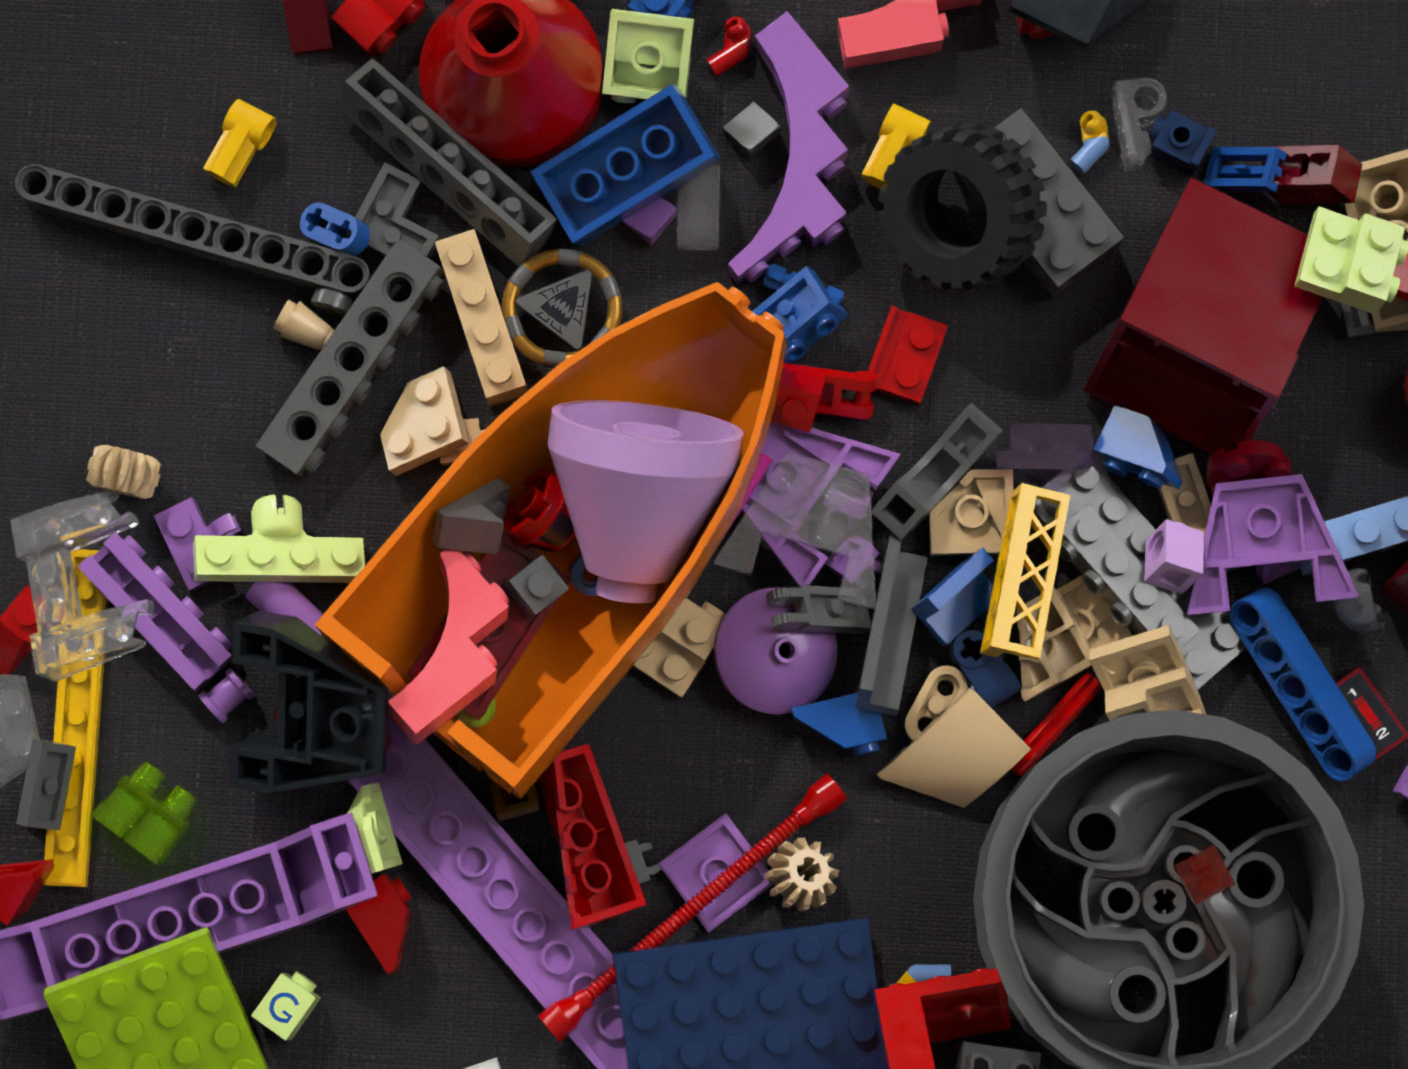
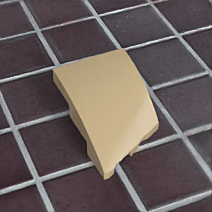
M1082 575L1058 589L1053 587L1040 658L1034 660L1019 656L1022 682L1021 697L1024 702L1091 668L1092 665L1089 662L1090 649L1134 636L1128 626L1124 627L1114 619L1110 612L1111 606L1101 595L1094 594L1086 587L1082 580ZM1040 595L1025 603L1026 607L1030 608L1038 603ZM1038 608L1031 612L1035 620ZM1022 618L1017 621L1019 644L1031 647L1033 631L1025 619Z
M1170 625L1089 650V662L1105 691V712L1109 721L1127 714L1166 710L1206 714L1191 672Z
M968 688L939 718H935L876 775L882 780L965 808L1005 775L1031 748L972 688Z

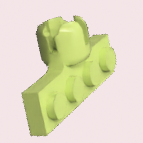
M275 495L262 497L254 503L251 511L252 535H195L193 540L195 581L351 583L365 566L363 538L311 537L306 535L303 530L302 506L298 500L288 495H283V507L278 508V510Z

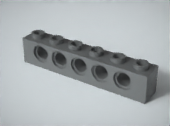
M372 58L344 82L337 108L518 267L526 260L535 256L547 245L557 219L471 143L448 126L439 115L376 60Z
M398 238L262 435L256 447L299 476L304 477L307 471L314 473L326 456L322 449L331 436L337 439L348 425L350 418L346 415L353 404L356 402L360 405L369 395L373 388V383L370 380L377 369L384 370L393 360L397 349L393 346L402 333L406 336L409 335L417 325L421 317L417 311L426 299L432 301L444 284V280L441 279L444 273L443 269ZM399 282H408L412 287L410 297L403 302L393 301L391 297L392 288ZM376 316L386 317L388 327L385 333L377 337L370 336L368 333L370 320ZM353 350L362 351L364 355L363 365L356 371H347L344 366L346 355ZM331 384L338 385L340 389L339 400L331 406H324L320 398L322 390ZM305 419H313L316 423L315 435L309 440H300L297 435L299 423Z

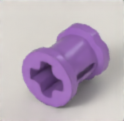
M231 667L226 671L227 676L208 693L202 691L198 695L207 708L223 724L228 720L227 715L246 698L251 700L255 697L253 691Z

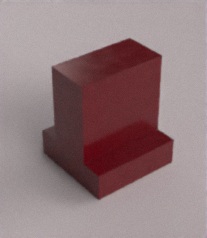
M1190 178L1082 391L1112 406L1116 405L1149 416L1164 432L1210 455L1224 447L1225 453L1236 450L1237 442L1250 441L1278 400L1298 358V355H1296L1297 350L1323 296L1295 287L1308 235L1202 182Z

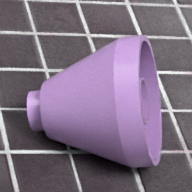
M582 400L561 403L552 408L548 448L585 567L590 573L598 576L596 593L599 596L624 603H650L655 601L657 584L671 580L740 465L744 436L743 431L739 427L725 420L698 412L637 402Z

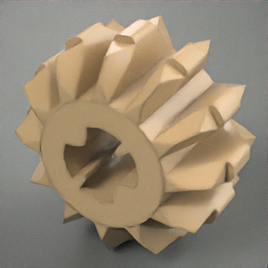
M100 445L94 448L93 456L89 459L87 466L89 471L86 480L96 488L129 497L147 499L153 496L154 489L158 486L160 478L158 473L161 464L156 458L144 455L143 453L109 445Z
M805 837L796 839L793 844L786 841L778 847V853H774L769 857L767 863L773 869L765 874L764 879L776 884L770 891V896H777L780 893L784 896L782 908H789L795 903L799 912H805L811 905L814 908L820 907L826 902L825 896H830L835 892L837 887L831 880L838 876L839 870L828 866L834 854L828 853L824 856L820 854L821 842H814L808 846Z

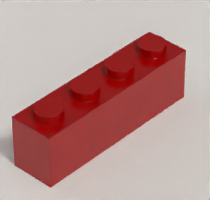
M585 744L560 752L536 782L561 850L571 930H577L624 916L647 904L590 745Z

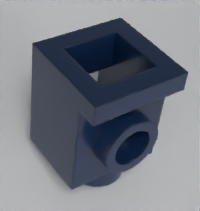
M1171 109L1167 119L1158 116L1147 138L1154 141L1148 154L1193 176L1217 130L1212 127L1207 128ZM1178 132L1187 137L1188 140L1184 143L1177 142L1174 139L1173 133Z

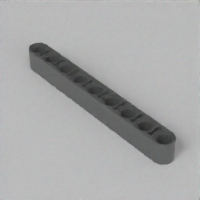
M38 164L27 165L18 172L15 179L17 192L31 207L37 210L312 290L318 287L331 288L347 294L355 301L372 277L366 263L356 256ZM40 179L47 181L46 188L42 193L30 195L29 190L32 183ZM74 192H86V198L82 204L75 207L68 205L69 198ZM116 202H124L126 204L123 214L119 217L109 218L107 216L108 209L112 204ZM162 213L165 215V221L159 228L153 230L146 227L149 217L153 214ZM203 225L205 227L201 238L195 241L186 240V232L191 226ZM234 236L244 238V244L240 250L236 252L225 251V244L228 239ZM274 247L284 249L283 257L279 262L274 264L264 262V256L269 249ZM311 259H320L324 262L322 270L316 275H306L303 273L305 264ZM359 270L363 272V279L357 286L347 287L343 285V278L349 271Z

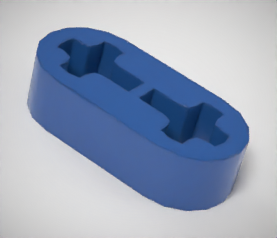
M320 202L309 205L302 213L300 219L301 232L321 245L353 256L360 254L368 245L370 239L368 225L348 213ZM320 220L328 222L325 229L318 226ZM344 230L352 233L349 239L341 237Z

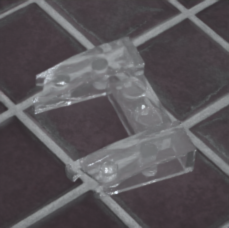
M113 490L67 500L10 520L16 557L27 564L38 632L30 635L36 675L54 682L141 649L146 645V641L133 638L139 615H153V601L145 599L83 617L81 614L71 552L110 537L115 532L120 533L139 525L135 514L128 511L120 516L111 503L120 497Z

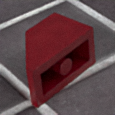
M282 0L293 55L334 50L328 0Z

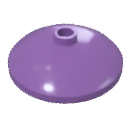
M780 587L756 590L736 601L723 616L714 641L715 666L724 687L742 705L766 714L791 713L792 708L814 702L830 683L835 671L838 654L835 633L799 631V628L789 631L773 629L771 618L781 613H795L794 604L784 606L767 604L766 593ZM784 642L790 647V654L787 658H782L779 654V647Z

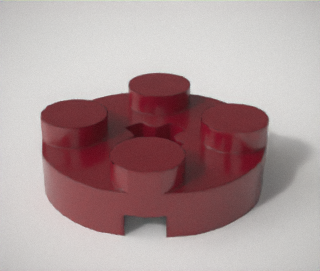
M1262 440L1237 442V449L1227 453L1224 452V447H1222L1210 456L1206 464L1207 483L1210 487L1212 499L1216 483L1293 475L1291 459L1284 456L1283 448L1277 444Z

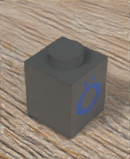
M544 555L534 559L502 584L527 618L539 613L569 589Z

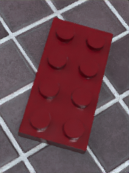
M502 532L499 552L496 554L485 553L479 562L482 577L489 585L495 582L507 595L509 609L507 621L476 644L477 648L480 645L486 647L497 662L495 667L497 669L496 683L462 709L476 720L481 719L559 599V597L536 615L530 618L526 617L502 584L538 558L539 555L526 546L515 544L514 538L505 532ZM551 564L564 583L568 585L571 577ZM448 611L408 670L407 674L414 679L433 656L444 632Z

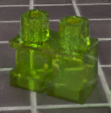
M145 762L131 777L123 775L115 790L105 802H101L91 816L117 836L125 839V842L150 861L162 865L191 824L186 818L191 813L197 798L177 785L165 802L160 800L153 793L166 775L151 763Z

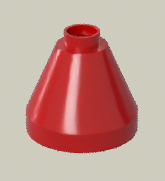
M455 0L441 13L432 25L422 48L419 64V81L425 104L439 115L456 133L465 138L498 167L516 168L536 165L548 161L574 145L588 130L599 110L603 97L604 62L598 40L584 14L569 0Z

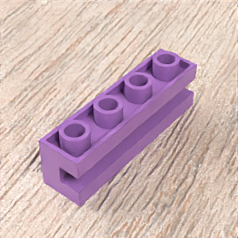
M115 532L103 543L104 547L93 557L89 555L77 567L196 693L232 660V655L227 650L233 644L217 627L210 632L199 621L204 615L203 612L188 596L182 601L176 597L170 590L175 585L173 580L159 566L151 570L141 558L146 552L130 535L123 540Z

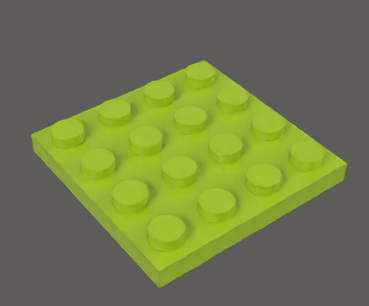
M208 927L44 988V998L77 1069H269Z

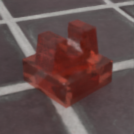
M1215 845L1173 865L1194 905L1235 885Z

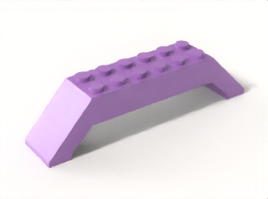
M353 813L311 825L309 828L265 846L30 923L0 930V1023L48 1010L49 1006L44 998V988L202 928H209L219 954L307 926L378 897Z

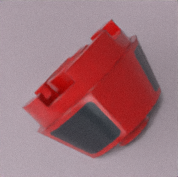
M543 467L524 479L523 482L529 487L521 495L517 504L509 500L507 504L508 511L502 521L504 528L514 538L515 544L553 553L568 544L575 536V532L557 474Z

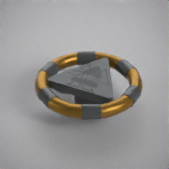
M562 248L539 253L521 264L508 280L503 293L501 307L513 345L530 360L547 367H556L583 349L582 344L592 275L599 281L607 301L608 310L604 326L590 343L620 326L623 315L622 294L615 277L605 265L596 258L581 251ZM558 264L585 269L581 273L518 298L520 291L534 273L545 267ZM517 306L576 351L566 353L544 350L531 342L525 335L517 315Z

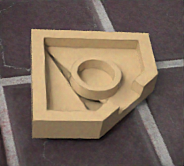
M444 366L406 384L380 434L388 469L396 476L469 444L452 374Z
M1013 469L970 470L948 495L930 511V556L972 555L982 547L989 555H999L1010 495L1013 491Z

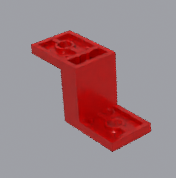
M981 968L966 974L949 977L936 976L926 981L909 984L896 983L886 988L875 989L878 1017L888 1069H935L930 1043L1011 1029L1008 994L1005 992L996 968Z

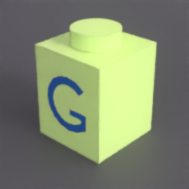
M298 971L293 976L288 973H281L251 1016L285 1041L292 1040L321 999L320 996L313 992L317 985Z

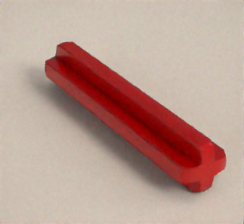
M1085 673L1024 740L1031 750L1010 769L1013 773L1021 777L1033 766L1102 689L1098 679L1090 673Z

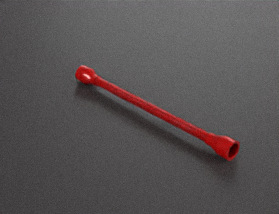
M824 774L809 787L801 803L793 809L792 816L789 815L787 819H784V823H779L775 830H771V834L768 833L767 837L764 836L762 838L763 841H758L759 844H754L750 851H746V855L743 854L742 858L739 857L737 859L738 862L734 861V865L731 864L729 868L725 869V872H721V876L718 875L717 879L714 878L712 880L713 883L709 882V886L704 887L705 890L701 889L700 893H696V897L693 896L692 900L687 901L688 904L684 903L683 907L679 908V911H675V915L671 914V918L668 917L666 919L667 922L663 921V925L660 924L658 929L655 928L654 932L651 931L649 933L650 936L646 935V939H642L641 943L638 942L637 946H633V950L658 947L657 945L661 946L662 942H666V938L669 939L671 938L670 935L675 934L674 931L678 932L679 928H683V924L686 925L688 923L687 920L691 921V917H696L700 910H704V906L707 907L708 903L711 904L713 902L712 899L716 900V896H720L721 892L724 893L725 889H729V885L732 886L734 884L733 881L737 882L738 879L742 878V875L746 874V871L749 872L750 868H754V864L757 865L759 863L758 860L762 861V857L766 858L767 854L771 853V850L774 851L775 847H779V843L782 844L783 839L787 840V836H792L791 833H795V829L799 830L800 826H807L814 819L832 813L848 800L842 789L828 774ZM614 963L612 968L608 967V971H604L603 975H599V979L595 978V982L592 981L590 983L591 986L587 985V989L583 988L582 991L579 989L572 996L553 1002L538 1015L539 1019L559 1043L577 1028L585 1012L593 1006L594 999H598V995L602 996L603 991L607 992V988L610 989L612 987L611 984H616Z

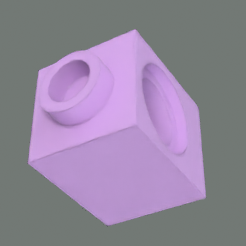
M1166 519L1146 539L1144 582L1183 594L1203 575L1204 532L1188 527L1181 522H1173Z

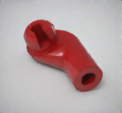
M732 17L726 21L724 25L726 32L723 49L706 59V63L715 77L742 62L748 56L752 34L749 25L741 17Z

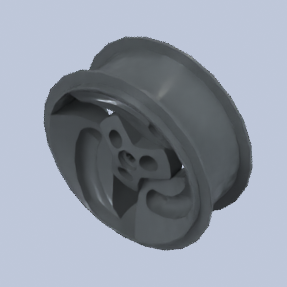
M1166 710L1123 715L1079 732L1025 773L998 807L979 851L973 892V906L979 950L986 968L997 969L1005 992L1008 994L1010 1012L1025 1032L1062 1062L1078 1069H1270L1307 1042L1338 1003L1358 956L1364 913V898L1358 854L1340 810L1305 765L1271 738L1224 717L1180 710ZM1255 786L1268 797L1287 824L1256 831L1231 851H1228L1225 845L1207 830L1189 822L1176 819L1218 794ZM1089 814L1103 815L1112 824L1113 839L1111 844L1103 851L1094 852L1086 849L1078 838L1077 829L1079 823ZM1024 833L1046 853L1084 868L1080 878L1077 897L1079 921L1082 928L1040 905L1016 877L1014 870L1015 856ZM1181 852L1192 854L1197 861L1196 872L1190 877H1182L1175 872L1173 862L1175 857ZM1246 862H1256L1263 866L1272 881L1269 893L1263 898H1249L1238 887L1237 874ZM1115 888L1125 889L1131 895L1132 904L1125 913H1115L1108 905V896ZM1156 891H1158V895L1166 894V892L1170 895L1171 898L1167 901V904L1171 909L1168 913H1166L1165 909L1157 912L1153 908L1157 902L1153 896ZM1180 928H1189L1196 935L1197 944L1189 953H1181L1174 947L1173 936ZM1225 961L1224 1009L1218 1024L1213 1048L1198 1054L1175 1056L1179 1023L1174 985L1186 984L1204 977ZM1132 975L1143 976L1149 980L1153 987L1154 996L1152 1003L1140 1013L1129 1012L1122 1006L1119 1000L1120 985L1126 978Z

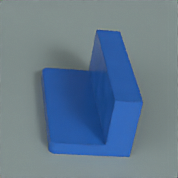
M983 547L962 561L911 608L943 646L952 642L989 607L993 584L982 571L993 561V558Z

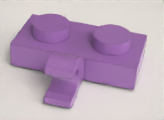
M189 498L154 515L188 590L193 592L214 582L195 581L194 537L195 535L234 536L242 531L236 517L228 513L207 526L193 498Z

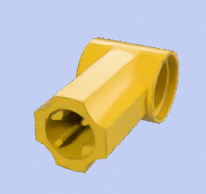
M237 99L225 116L222 125L223 134L203 167L204 171L224 184L236 188L256 151L262 150L270 140L276 126V118L241 99Z
M893 103L878 133L880 138L861 174V178L879 189L887 185L888 182L884 180V174L888 165L896 163L895 155L902 148L912 145V141L926 135L931 121Z

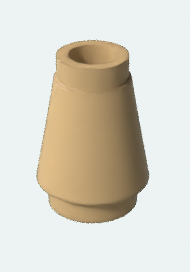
M289 299L273 326L274 330L281 333L280 338L317 350H322L335 331L301 301L296 304Z

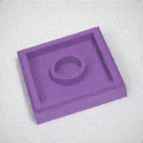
M725 813L658 864L687 903L688 900H692L693 896L696 897V893H700L701 889L705 890L704 887L709 886V882L713 883L712 880L714 878L717 879L718 875L721 876V872H725V869L729 868L731 864L734 865V861L738 862L737 859L739 857L742 858L743 854L746 855V851H750L751 846ZM758 860L759 863L757 865L754 864V868H750L749 872L746 871V874L742 875V878L738 879L737 882L733 881L734 884L732 886L729 885V889H725L724 893L721 892L720 896H716V900L712 899L713 902L711 904L708 903L707 907L704 906L703 911L700 910V913L696 914L708 933L775 883L764 879L765 874L769 870L762 861Z

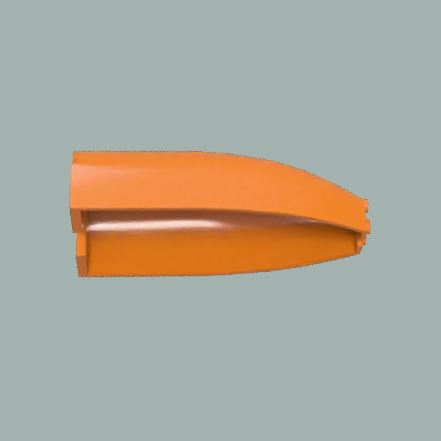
M716 282L662 304L607 332L561 362L500 414L459 455L315 623L317 629L331 644L389 688L388 693L393 698L414 680L407 672L449 609L445 582L439 569L440 553L445 549L437 548L432 544L437 511L497 478L510 486L508 502L511 500L517 504L521 495L529 487L523 481L531 473L543 467L550 472L556 473L548 448L551 411L555 405L582 400L646 403L702 413L725 420L739 427L743 431L744 436L740 465L671 580L657 584L655 601L650 603H624L609 600L599 595L587 596L580 593L570 580L567 585L569 589L559 597L494 697L496 711L490 722L484 726L473 728L467 727L453 716L432 733L477 770L481 771L483 769L486 775L509 793L513 790L512 794L518 799L523 798L664 629L698 581L742 504L759 463L776 405L787 346L785 334L782 331L784 326L768 312H764L759 316L749 310L747 307L751 304L750 300L735 287H730L727 290ZM503 527V532L511 536L509 531ZM576 535L562 549L553 553L527 547L539 556L544 555L549 563L569 575L571 563L581 552ZM468 551L478 564L485 555V553ZM586 568L583 571L585 579H593L596 576Z

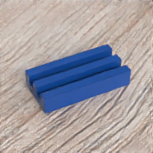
M1213 147L1203 183L1220 192H1276L1278 184L1273 182L1274 177H1280L1282 173V168L1278 166V162L1285 161L1287 153L1278 147ZM1221 161H1266L1265 166H1220ZM1217 176H1229V177H1262V178H1217Z

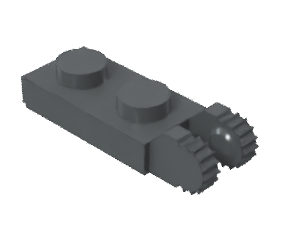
M801 585L797 588H776L766 593L767 604L775 606L794 604L795 613H781L771 618L774 630L789 631L799 628V631L864 634L871 629V619L864 589Z

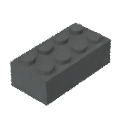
M1020 108L994 128L1003 132L1002 140L1007 141L1013 138L1022 146L1019 153L1023 158L1028 156L1032 158L1037 166L1032 169L1036 180L1042 178L1045 191L1040 192V201L1047 202V215L1039 218V223L1044 224L1045 228L1041 239L1033 242L1035 244V251L1029 259L1024 261L1054 298L1119 249L1124 236L1023 109ZM954 171L987 213L984 199L978 188L967 177Z

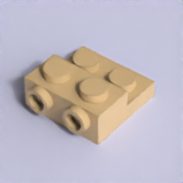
M686 597L664 629L635 662L633 667L683 699L714 651L716 632L725 613L706 601L700 607Z

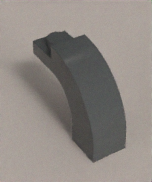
M970 403L930 450L904 476L893 484L870 512L901 540L904 539L971 470L1003 430L973 403Z

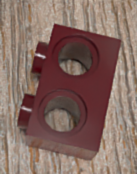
M1340 145L1266 146L1278 147L1287 153L1285 161L1278 162V166L1282 168L1281 176L1274 177L1273 182L1278 184L1277 191L1266 192L1279 203H1355L1363 164ZM1262 161V166H1265L1266 161Z

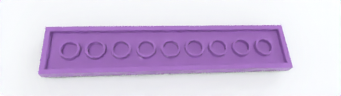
M388 715L387 735L391 738V745L386 754V772L348 781L357 792H359L361 786L379 782L395 836L545 1009L555 1001L572 996L579 989L581 991L583 988L587 989L586 986H591L590 983L592 981L595 982V978L599 979V975H603L604 971H608V967L612 968V953L589 927L571 930L568 902L429 742L424 739L415 746ZM611 984L612 987L610 989L607 988V992L603 991L602 996L598 995L599 998L594 999L593 1006L585 1012L577 1028L568 1036L597 1069H627L616 984Z

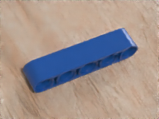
M1262 587L1236 601L1231 606L1229 612L1233 628L1327 775L1336 781L1343 782L1370 766L1376 757V748L1373 741L1282 598L1276 591Z

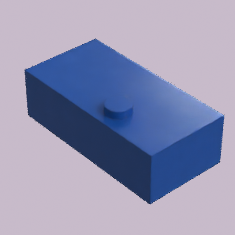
M671 84L532 170L531 174L571 242L583 246L722 159L681 89Z

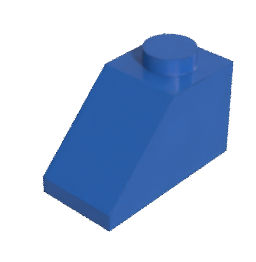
M858 693L792 708L791 713L794 721L843 751L853 749L855 756L879 751L878 743L885 742L887 739L881 713L855 708Z

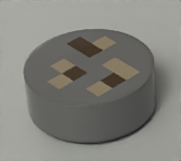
M326 287L315 288L310 302L312 306L321 311L341 317L346 315L354 303L353 299L347 294Z

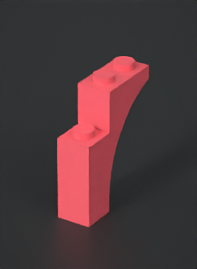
M895 0L886 6L870 12L838 18L837 33L844 68L850 69L941 52L943 38L949 37V28L945 12H938L981 4L982 0Z
M445 549L440 553L439 569L445 582L449 608L444 632L433 656L424 669L410 684L388 701V715L415 746L496 683L497 669L495 667L497 662L486 647L480 645L477 648L476 644L507 621L509 609L507 604L509 599L499 585L495 582L489 585L482 577L480 565L468 551L461 553L459 550Z

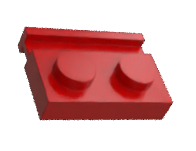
M891 306L868 369L869 372L875 373L878 376L876 389L920 406L948 325Z

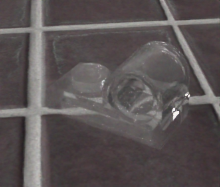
M1152 78L1116 81L1113 84L1110 96L1125 172L1142 169L1146 156L1151 154L1148 132L1141 131L1140 128L1149 126L1157 120L1165 106L1167 94L1164 86ZM1139 95H1146L1153 100L1155 107L1150 110H1143L1136 105L1134 98Z

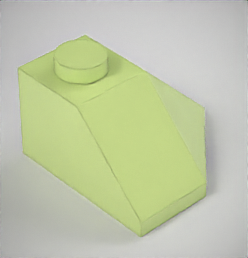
M379 782L361 786L348 813H353L372 874L403 863Z

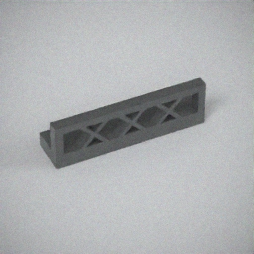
M890 535L855 708L897 716L917 617L911 608L920 601L928 557L901 552L902 540L898 536Z

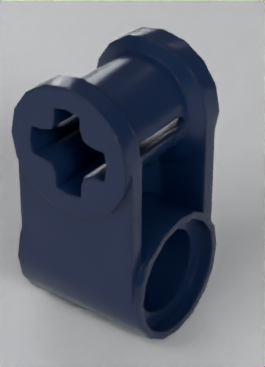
M976 630L965 631L951 642L949 656L956 668L965 676L968 688H972L993 709L1019 692L1022 687L1010 667L1000 656L992 657L980 654L983 633ZM964 639L968 644L976 642L979 645V649L975 652L978 658L976 661L972 657L964 659L961 656L960 652L965 648L962 642Z

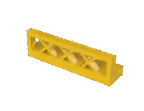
M1021 483L1011 492L980 654L998 657L1005 652L1034 660L1040 658L1070 495ZM1036 499L1057 504L1055 520L1045 527L1041 525L1033 513ZM1032 525L1036 532L1029 536L1030 527ZM1051 528H1053V530H1052V536H1051V539H1050V537H1049V535L1047 534L1046 531H1048V530H1050ZM1039 536L1049 552L1047 561L1035 568L1026 554L1027 543ZM1024 565L1028 573L1021 577ZM1045 568L1044 578L1042 579L1039 571ZM1032 577L1041 594L1039 602L1027 608L1018 591L1020 583ZM1015 606L1020 611V614L1014 617ZM1038 608L1035 620L1031 612ZM1022 618L1025 619L1033 631L1031 647L1009 642L1012 624Z

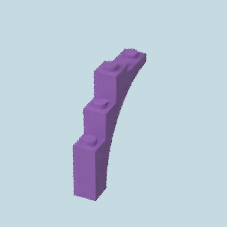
M788 11L755 35V49L771 71L784 102L790 132V150L783 187L770 216L753 240L728 263V273L738 285L746 279L751 283L761 277L769 269L767 263L778 254L786 257L802 243L799 239L802 235L814 248L821 241L825 245L831 243L845 230L842 225L846 222L847 213L820 180L824 178L828 182L839 175L846 167L843 162L847 160L848 149L822 117L826 115L830 119L847 105L845 99L848 98L849 85Z

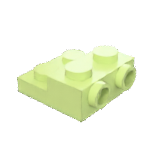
M612 9L610 12L602 94L612 95L611 99L616 102L635 103L636 98L648 99L673 84L681 89L686 98L694 19Z
M1318 207L1312 217L1295 287L1376 314L1386 301L1390 303L1393 301L1398 291L1400 278L1393 276L1395 265L1400 266L1408 252V241L1402 239L1405 227L1366 213L1360 220H1356Z

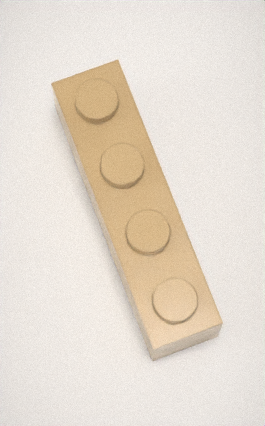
M475 229L436 241L435 245L489 406L491 407L523 396L528 391Z

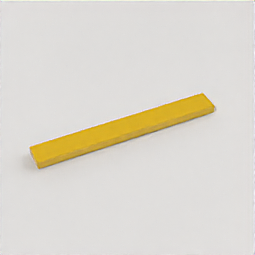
M68 549L53 741L76 746L60 831L51 829L46 831L44 860L53 859L55 866L44 883L46 886L88 888L109 600L77 566L89 555L93 557L99 550Z

